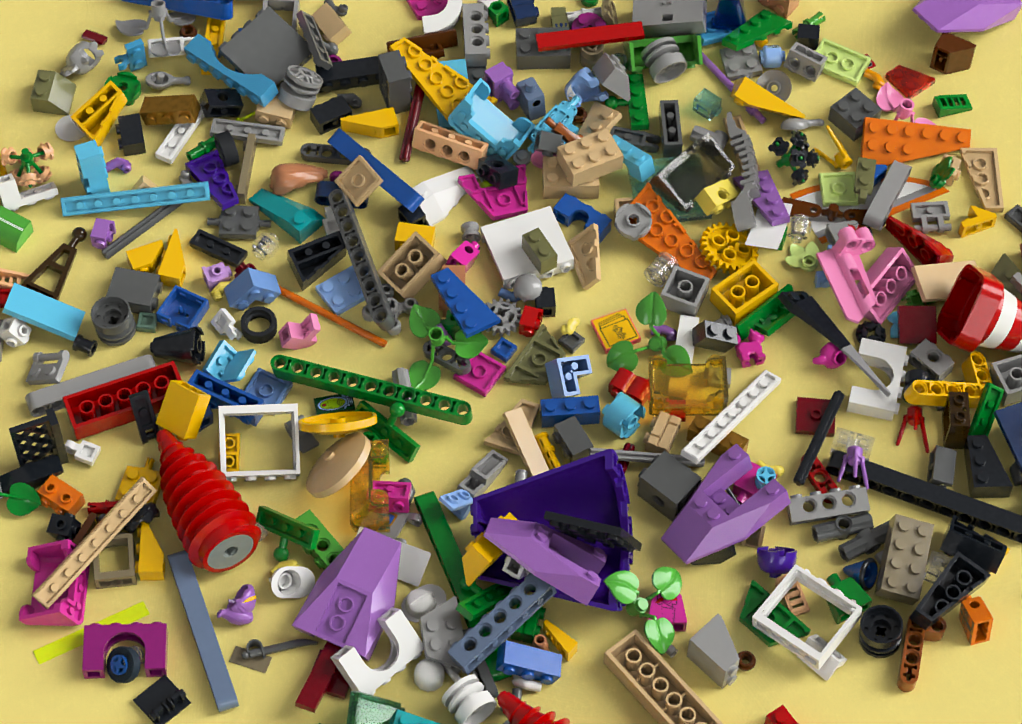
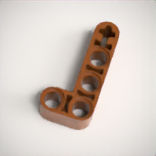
M943 618L939 619L927 630L913 626L914 622L908 619L897 686L901 691L911 692L915 688L919 676L924 640L937 642L943 638L947 627ZM933 627H936V628H938L940 631H935V630H933L932 628H933ZM913 641L917 643V645H912L909 642ZM906 660H913L914 663H908ZM907 674H910L909 681L906 680Z

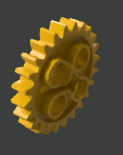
M718 222L717 226L714 223L711 227L708 226L699 241L701 243L699 249L702 250L701 255H706L705 261L710 260V266L716 265L717 271L721 268L724 274L726 271H729L730 275L752 260L757 261L759 248L745 245L748 231L738 232L734 223L732 226H729L727 222H725L724 226L721 222Z

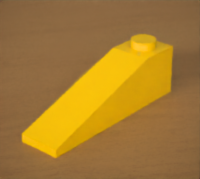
M746 76L736 79L730 97L734 99L733 102L737 105H744L791 118L803 119L805 117L803 113Z

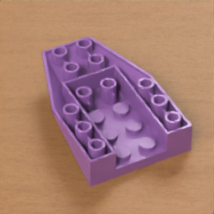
M920 0L912 11L936 33L983 32L1014 20L1022 7V1Z
M364 527L321 573L292 626L300 632L312 637L316 636L341 648L345 645L352 646L362 659L369 661L383 632V628L377 619L395 606L402 543Z

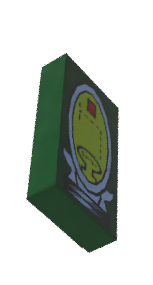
M336 394L314 398L317 415L355 411L353 397Z

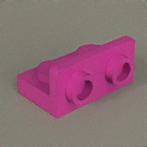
M372 481L369 492L370 511L409 513L411 482Z

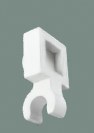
M331 206L324 207L326 219H323L322 223L326 235L340 231Z
M220 308L210 323L220 335L227 334L231 340L234 338L240 340L243 336V333L233 326L236 322L225 308Z
M67 440L65 443L67 453L74 455L75 460L93 466L101 451L100 446L82 440L81 444L75 443L72 440Z

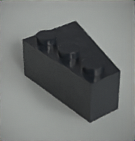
M336 231L288 250L287 260L301 290L304 291L346 256L347 249L340 231Z

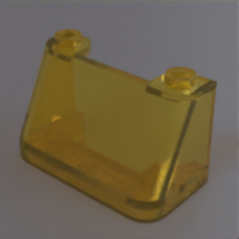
M660 355L648 357V412L650 415L658 416L659 412L663 411L674 416H696L697 414L700 416H716L727 407L729 395L726 356L711 355L706 359L705 364H667V360Z
M378 439L371 442L370 453L364 465L350 480V526L355 532H358L359 527H366L375 532H390L389 496L384 490L373 489V481H380V477L384 473L390 474L389 439Z

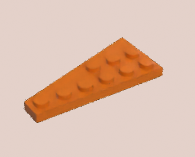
M865 117L860 157L875 159L876 164L888 166L892 165L894 160L903 163L958 151L960 148H970L971 129Z
M648 182L630 203L643 204L650 210L652 215L650 231L644 237L639 238L638 241L672 265L710 278V283L716 276L717 270L714 266H710V261H705L706 256L701 255L700 250L696 246L697 244L693 239H690L686 233L687 231L671 210L667 209L661 197L654 192L651 184ZM629 218L631 224H637V218Z

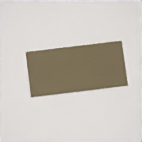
M239 646L235 647L229 662L266 673L272 657L265 655V659H263L261 655L253 658L249 656L248 659H243L241 654L246 649Z

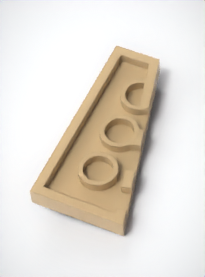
M960 148V155L982 208L990 212H1003L1004 204L997 148Z

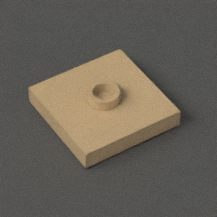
M359 155L334 182L352 203L359 207L383 182V179Z

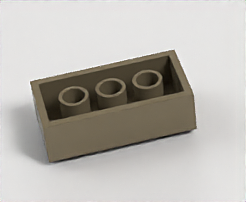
M895 514L889 520L874 595L912 606L920 600L934 524Z

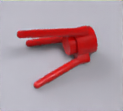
M910 406L907 408V414L903 415V422L896 445L900 444L907 422L909 425L914 426V430H917V426L920 424L925 451L929 453L924 424L925 417L922 416L921 407Z

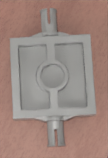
M755 43L739 51H734L730 48L720 49L725 74L730 81L745 76L750 79L763 74Z

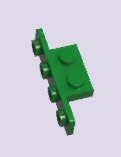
M787 284L736 324L737 333L741 340L748 337L751 328L753 331H758L769 337L795 316L787 310L778 298L781 292L793 291L792 285Z

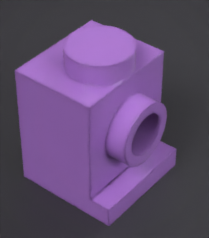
M96 218L90 235L93 247L104 249L108 246L109 242H112L113 234H116L114 221Z

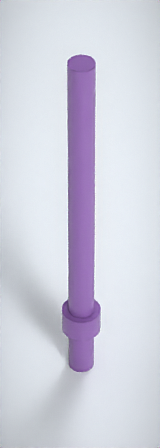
M702 52L703 63L732 92L734 84ZM745 106L746 111L761 124L766 122L767 119L760 113L759 109Z

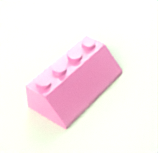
M903 247L886 248L866 273L877 303L864 317L870 321L873 320L874 323L882 324L915 283L911 268L915 265ZM859 281L857 287L864 299L867 295Z

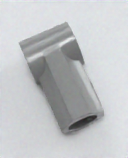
M696 125L692 130L690 140L706 146L711 153L719 155L726 146L729 136L723 131L717 130L712 132Z

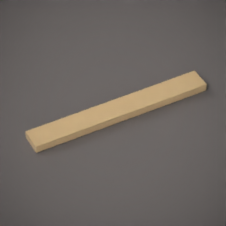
M141 477L39 586L32 596L45 609H49L157 490L144 477Z

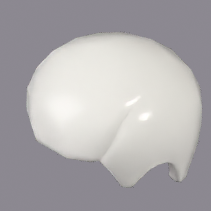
M423 659L417 663L414 670V682L419 689L427 692L436 691L443 685L445 670L440 662Z

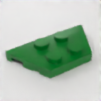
M752 580L739 621L768 647L779 644L778 642L752 626V616L770 596L763 587ZM780 602L767 617L797 638L807 636L811 632V629Z

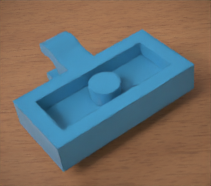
M141 38L125 44L126 54L114 58L115 64H118L119 71L125 70L127 65L131 72L147 66L144 43Z

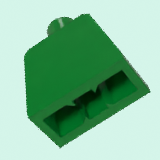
M834 573L826 579L830 587L839 589L850 600H856V604L862 607V612L870 608L872 603L871 597L852 577L841 581L837 573ZM827 601L837 625L850 617V615Z

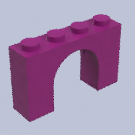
M133 622L131 624L111 623L110 625H101L99 623L84 625L82 665L84 679L105 678L108 651L116 643L126 640L137 642L145 649L146 677L167 676V623L152 622L151 624H142L140 622Z

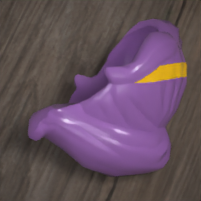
M245 584L239 589L234 599H228L229 604L227 608L220 609L217 612V618L222 617L235 625L249 624L253 621L252 611L256 604L255 589L251 584Z

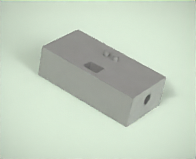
M633 0L632 22L642 21L645 38L706 33V0Z

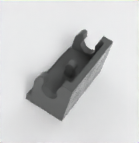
M936 445L929 457L927 482L946 488V486L952 487L957 455L956 450Z

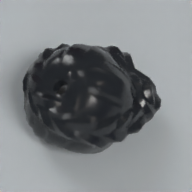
M152 502L146 503L123 527L124 530L128 533H133L138 525H141V522H146L149 525L153 518L160 517V511L156 504Z

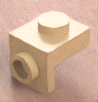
M944 154L943 159L949 156L953 157L950 167L955 168V171L945 183L952 186L954 180L958 181L961 170L959 168L962 160L955 156Z

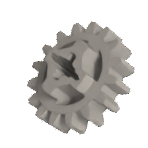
M500 297L499 301L492 299V304L487 302L486 305L501 319V323L486 329V332L492 330L493 336L499 333L500 337L503 336V333L510 336V331L516 332L522 316L520 314V307L516 308V302L510 304V299H507L505 302L502 297Z

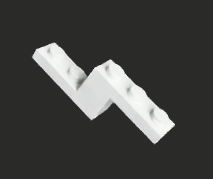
M12 173L0 177V200L2 206L11 211L18 210L19 207L24 205H34L42 199H52L55 195L59 194L54 182L19 193Z

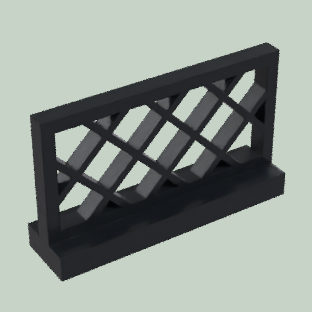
M53 407L45 410L47 416L9 428L20 467L54 455L59 456L61 464L69 462L59 422Z

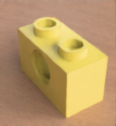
M725 179L704 188L694 199L707 216L714 213L717 215L725 208L727 210L731 209V201H734L739 193L731 182Z

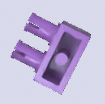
M502 61L485 70L484 81L491 89L490 97L493 96L498 99L497 103L503 100L510 110H515L520 105V102L516 99L520 91L513 84L514 74L509 66L507 67Z

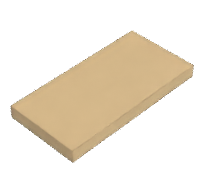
M975 260L913 266L911 271L922 302L946 300L960 271L967 264L977 267Z

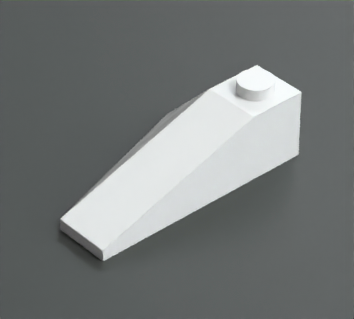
M468 166L423 181L413 187L425 199L419 207L426 214V224L428 226H434L448 216V212L458 204L460 198L467 194L458 183L459 176L474 174L478 181L477 175Z

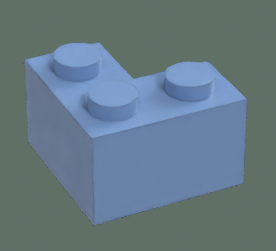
M249 267L224 288L229 307L243 311L255 300L270 304L281 294L276 275Z
M589 354L557 358L545 363L552 399L580 395L577 378L592 374Z

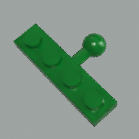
M627 74L629 76L631 98L629 102L625 99L609 96L604 104L612 109H616L618 106H628L631 130H649L643 74Z
M365 400L360 401L355 411H369L377 414V423L366 429L374 432L383 443L408 463L412 462L420 445L394 425L397 418L404 415V405L400 402L393 403L390 406L391 415L387 419Z
M259 506L256 526L281 536L279 547L273 552L276 561H286L289 558L288 540L310 550L316 549L319 529L269 507Z
M464 575L460 579L461 588L466 591L471 590L475 595L458 603L456 610L471 622L493 610L500 600H504L509 595L513 587L495 583L483 590L476 584V580L469 587L466 584Z

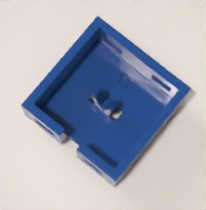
M175 285L156 312L157 321L169 327L174 325L177 331L197 327L210 308L209 301Z

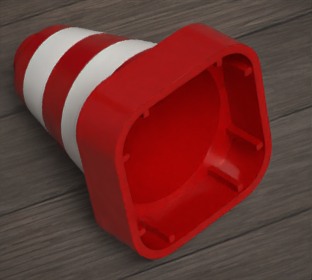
M967 264L960 271L938 315L936 322L937 333L948 344L967 352H973L980 346L1022 354V301L1004 289L1003 283L993 274L974 265Z

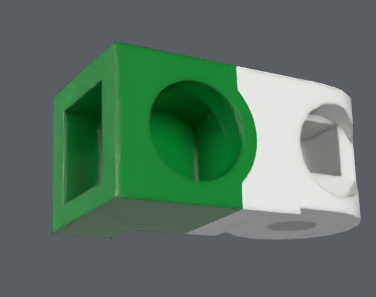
M477 0V3H484V10H487L488 16L493 20V24L496 27L509 20L508 6L501 0Z

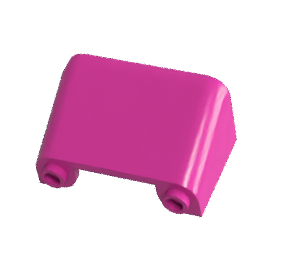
M70 539L28 547L26 563L35 572L32 594L78 545ZM90 564L49 609H45L32 596L31 605L27 604L21 607L19 621L25 625H81L84 620Z

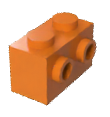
M53 474L37 491L41 504L46 508H52L59 515H64V513L76 515L85 505L84 496L81 492Z

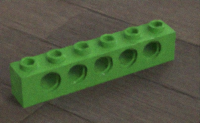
M309 509L296 518V520L319 529L320 532L316 549L310 550L303 546L302 548L307 555L311 554L313 556L314 562L319 569L323 568L325 570L344 549ZM320 548L327 549L325 551H319Z

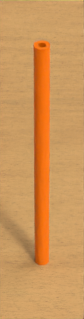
M279 286L281 290L280 295L383 348L386 346L387 341Z

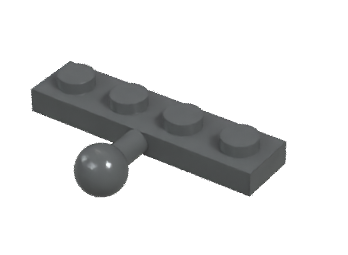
M300 10L296 14L299 20L298 24L303 30V37L307 41L308 49L313 55V62L318 67L329 70L333 66L329 55H336L339 50L338 46L333 42L326 43L323 41L313 16Z

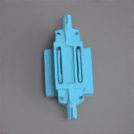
M574 95L569 102L563 100L540 120L528 135V138L532 141V144L527 148L529 152L534 153L535 151L534 145L537 132L546 131L553 133L551 132L552 128L544 122L548 117L556 123L560 121L576 135L578 134L579 128L572 123L577 114L575 106L581 100L579 96Z

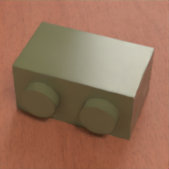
M539 227L522 235V249L540 275L557 267L558 255Z

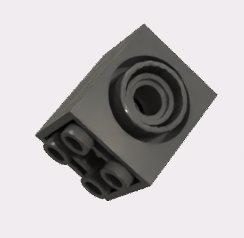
M664 451L661 455H656L648 468L645 467L640 472L637 495L673 522L700 484L702 478L688 466Z

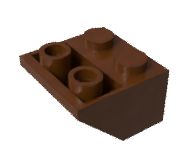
M942 33L934 47L930 68L945 75L969 70L976 44L951 33Z

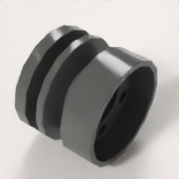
M117 295L105 296L96 301L90 315L98 338L109 346H119L130 341L135 335L136 323L129 303Z

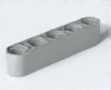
M894 160L865 214L863 225L879 231L882 229L910 175L912 166Z

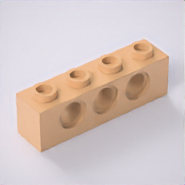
M421 120L415 127L411 147L477 170L479 158L486 157L489 143Z

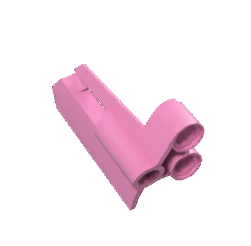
M844 227L838 232L839 239L831 249L817 253L816 257L846 320L858 324L877 303L859 255L872 250L876 244L867 227H861L856 231L852 227ZM855 280H860L867 295L864 299Z

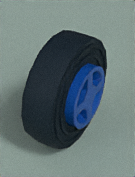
M120 646L109 653L106 668L108 675L115 682L129 683L138 676L141 662L136 650L131 647Z

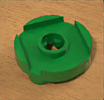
M119 72L116 76H110L106 80L105 85L111 80L118 88L126 87V90L122 92L128 100L125 104L127 106L133 105L141 94L140 81L132 73Z

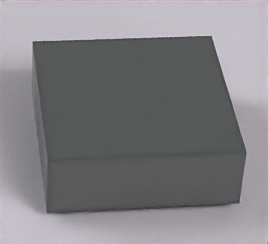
M575 331L572 335H563L558 339V344L571 354L585 342V338Z

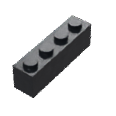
M378 56L332 62L333 66L329 70L315 65L316 73L323 79L319 93L379 84Z

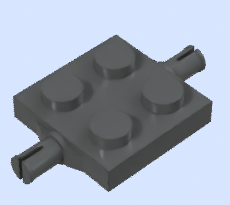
M234 205L228 209L221 210L219 218H207V226H218L219 238L256 240L259 228H271V220H260L259 206Z

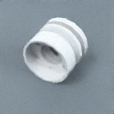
M474 674L465 676L455 682L445 692L441 701L444 706L448 707V711L451 714L455 713L454 718L459 724H480L491 715L497 706L496 700L487 690L483 691L484 685L479 682V679Z

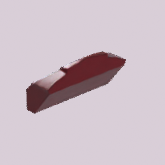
M86 29L81 38L104 45L108 37Z

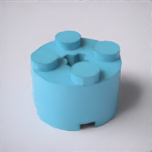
M619 392L613 402L607 404L602 410L604 415L603 425L623 439V436L629 438L641 425L638 421L640 417L644 419L646 409L627 394Z

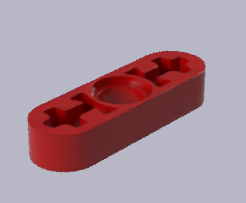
M816 457L807 477L814 489L821 491L823 494L827 493V490L838 488L818 457ZM816 475H822L824 476L825 480L823 482H817L814 479V477ZM823 500L825 503L832 504L830 500Z

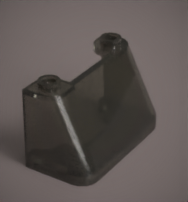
M708 132L650 178L647 183L649 182L652 189L677 210L687 213L695 207L693 204L695 202L694 198L704 188L715 184L720 179H728L732 175L731 171L736 166Z

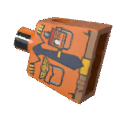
M970 595L961 602L959 619L970 645L990 640L993 617L981 597L972 598Z

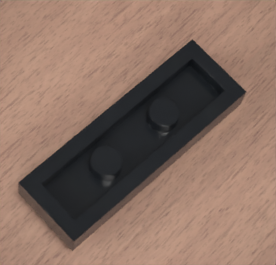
M201 229L196 232L189 242L190 247L235 268L248 256L246 250Z

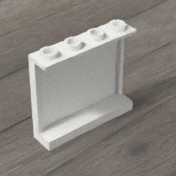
M550 206L480 227L481 240L483 243H486L503 281L504 289H513L516 279L523 274H531L538 279H542L574 269V257ZM538 227L558 255L557 267L540 275L522 249V235Z

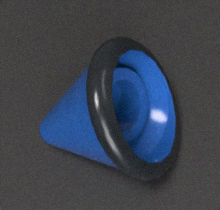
M867 558L866 560L845 566L843 572L848 577H852L864 591H869L876 582L878 567L875 559Z

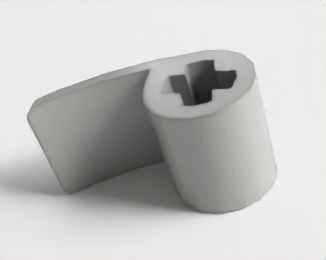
M303 415L298 416V421L305 417ZM290 420L284 423L287 433L292 439V424ZM299 430V450L302 453H306L319 446V442L311 433Z

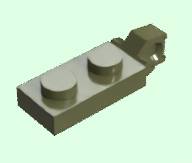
M862 157L857 159L854 192L859 194L858 204L865 205L867 195L871 196L873 192L876 168L875 159Z

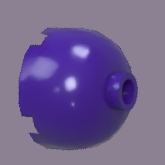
M769 546L757 548V563L763 572L769 573L771 578H777L782 576V574L789 573L796 564L797 550L795 551L793 548L778 546L769 548V550Z

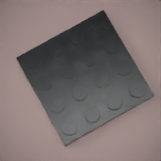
M545 511L544 519L549 522V525L555 527L554 529L560 531V533L577 539L579 537L584 539V542L596 544L597 541L602 543L603 546L612 549L617 546L622 548V551L633 553L634 550H641L642 543L623 528Z

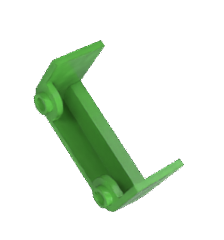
M701 35L666 36L675 39L679 52L682 53L688 64L687 68H695V64H703ZM663 37L624 41L623 47L628 71H632V74L643 73L642 69H646L647 66L641 58V52L650 43Z

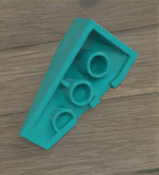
M260 189L249 198L251 204L259 206V210L300 244L323 225L322 220L326 219L313 208L275 195L265 189Z

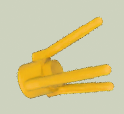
M826 125L828 133L839 150L834 156L835 161L817 148L813 149H815L818 155L831 163L835 169L840 167L841 170H845L851 166L853 160L847 154L841 141L837 140L829 125Z

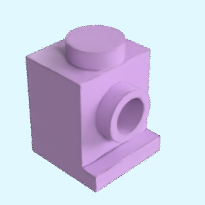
M223 262L207 268L205 266L201 267L204 281L210 292L219 282L230 281L232 276L229 265L225 266Z

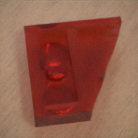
M901 65L896 66L885 75V78L910 100L935 84V78Z

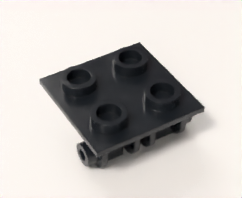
M166 675L162 676L133 699L135 704L154 724H166L191 704L184 690H179Z

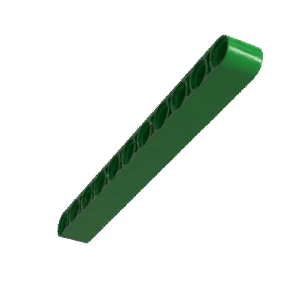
M276 355L270 362L274 376L282 380L388 407L395 402H400L404 405L405 411L459 425H468L473 419L470 404L463 400L284 355ZM408 397H409V398H412V399H410V400H408V401H405V400H404L405 398H408ZM425 402H429V403H430V404H428V405H422V404L425 403ZM443 407H449L447 410H441ZM463 411L467 412V413L464 414V415H460V414H459V413H461V412H463Z
M434 491L414 497L417 510L422 516L423 524L452 592L457 597V602L460 603L475 595V593L471 590H463L460 586V579L465 575L462 555ZM482 616L471 622L464 617L467 627H475L480 622ZM490 632L484 633L482 637L488 636ZM498 648L485 659L494 682L512 677V675H506L502 671L496 670Z

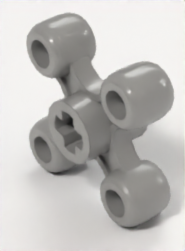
M383 284L384 292L395 318L394 327L387 332L392 336H396L401 332V322L398 320L399 314L406 313L410 315L413 305H418V302L415 298L411 297L407 298L404 302H398L393 298L394 288L390 284ZM365 305L362 309V316L364 320L371 322L373 319L368 306Z

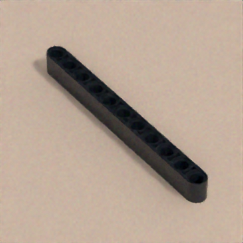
M839 450L832 451L825 468L826 471L838 477L843 462V455L847 453ZM865 460L869 489L950 518L956 515L959 517L958 521L1022 543V515ZM847 462L841 479L865 487L861 465H858L857 477L854 478L853 466Z

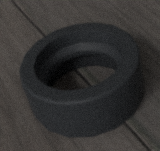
M225 131L214 135L215 146L224 167L238 164L239 155L230 132Z
M264 306L252 307L245 311L241 317L243 336L254 344L269 342L277 333L275 314ZM256 318H264L270 322V327L262 332H254L249 330L248 323Z

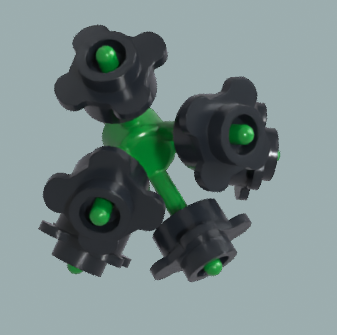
M791 131L790 142L793 145L789 151L788 147L790 144L788 141H784L782 137H777L768 147L769 151H773L776 156H781V159L776 161V165L779 168L785 165L786 167L790 166L794 171L791 174L794 186L797 184L801 185L807 181V173L809 171L803 168L806 166L815 168L816 164H819L820 159L818 153H815V149L808 151L810 146L806 142V135L800 131Z

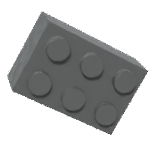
M569 27L516 28L517 70L570 69V48L538 52L535 38L536 34L564 31L569 30Z
M399 50L378 55L379 88L386 107H394L395 114L410 111V103L412 102L411 92L413 91L410 82L412 81L411 72L406 69V59L404 56H401Z

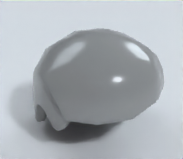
M531 274L519 276L513 285L514 297H519L523 302L539 297L542 292L540 279Z

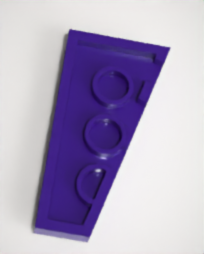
M217 149L185 163L186 170L190 172L197 182L208 181L210 197L222 210L239 204V198L229 180L227 171L224 169V164L219 157Z

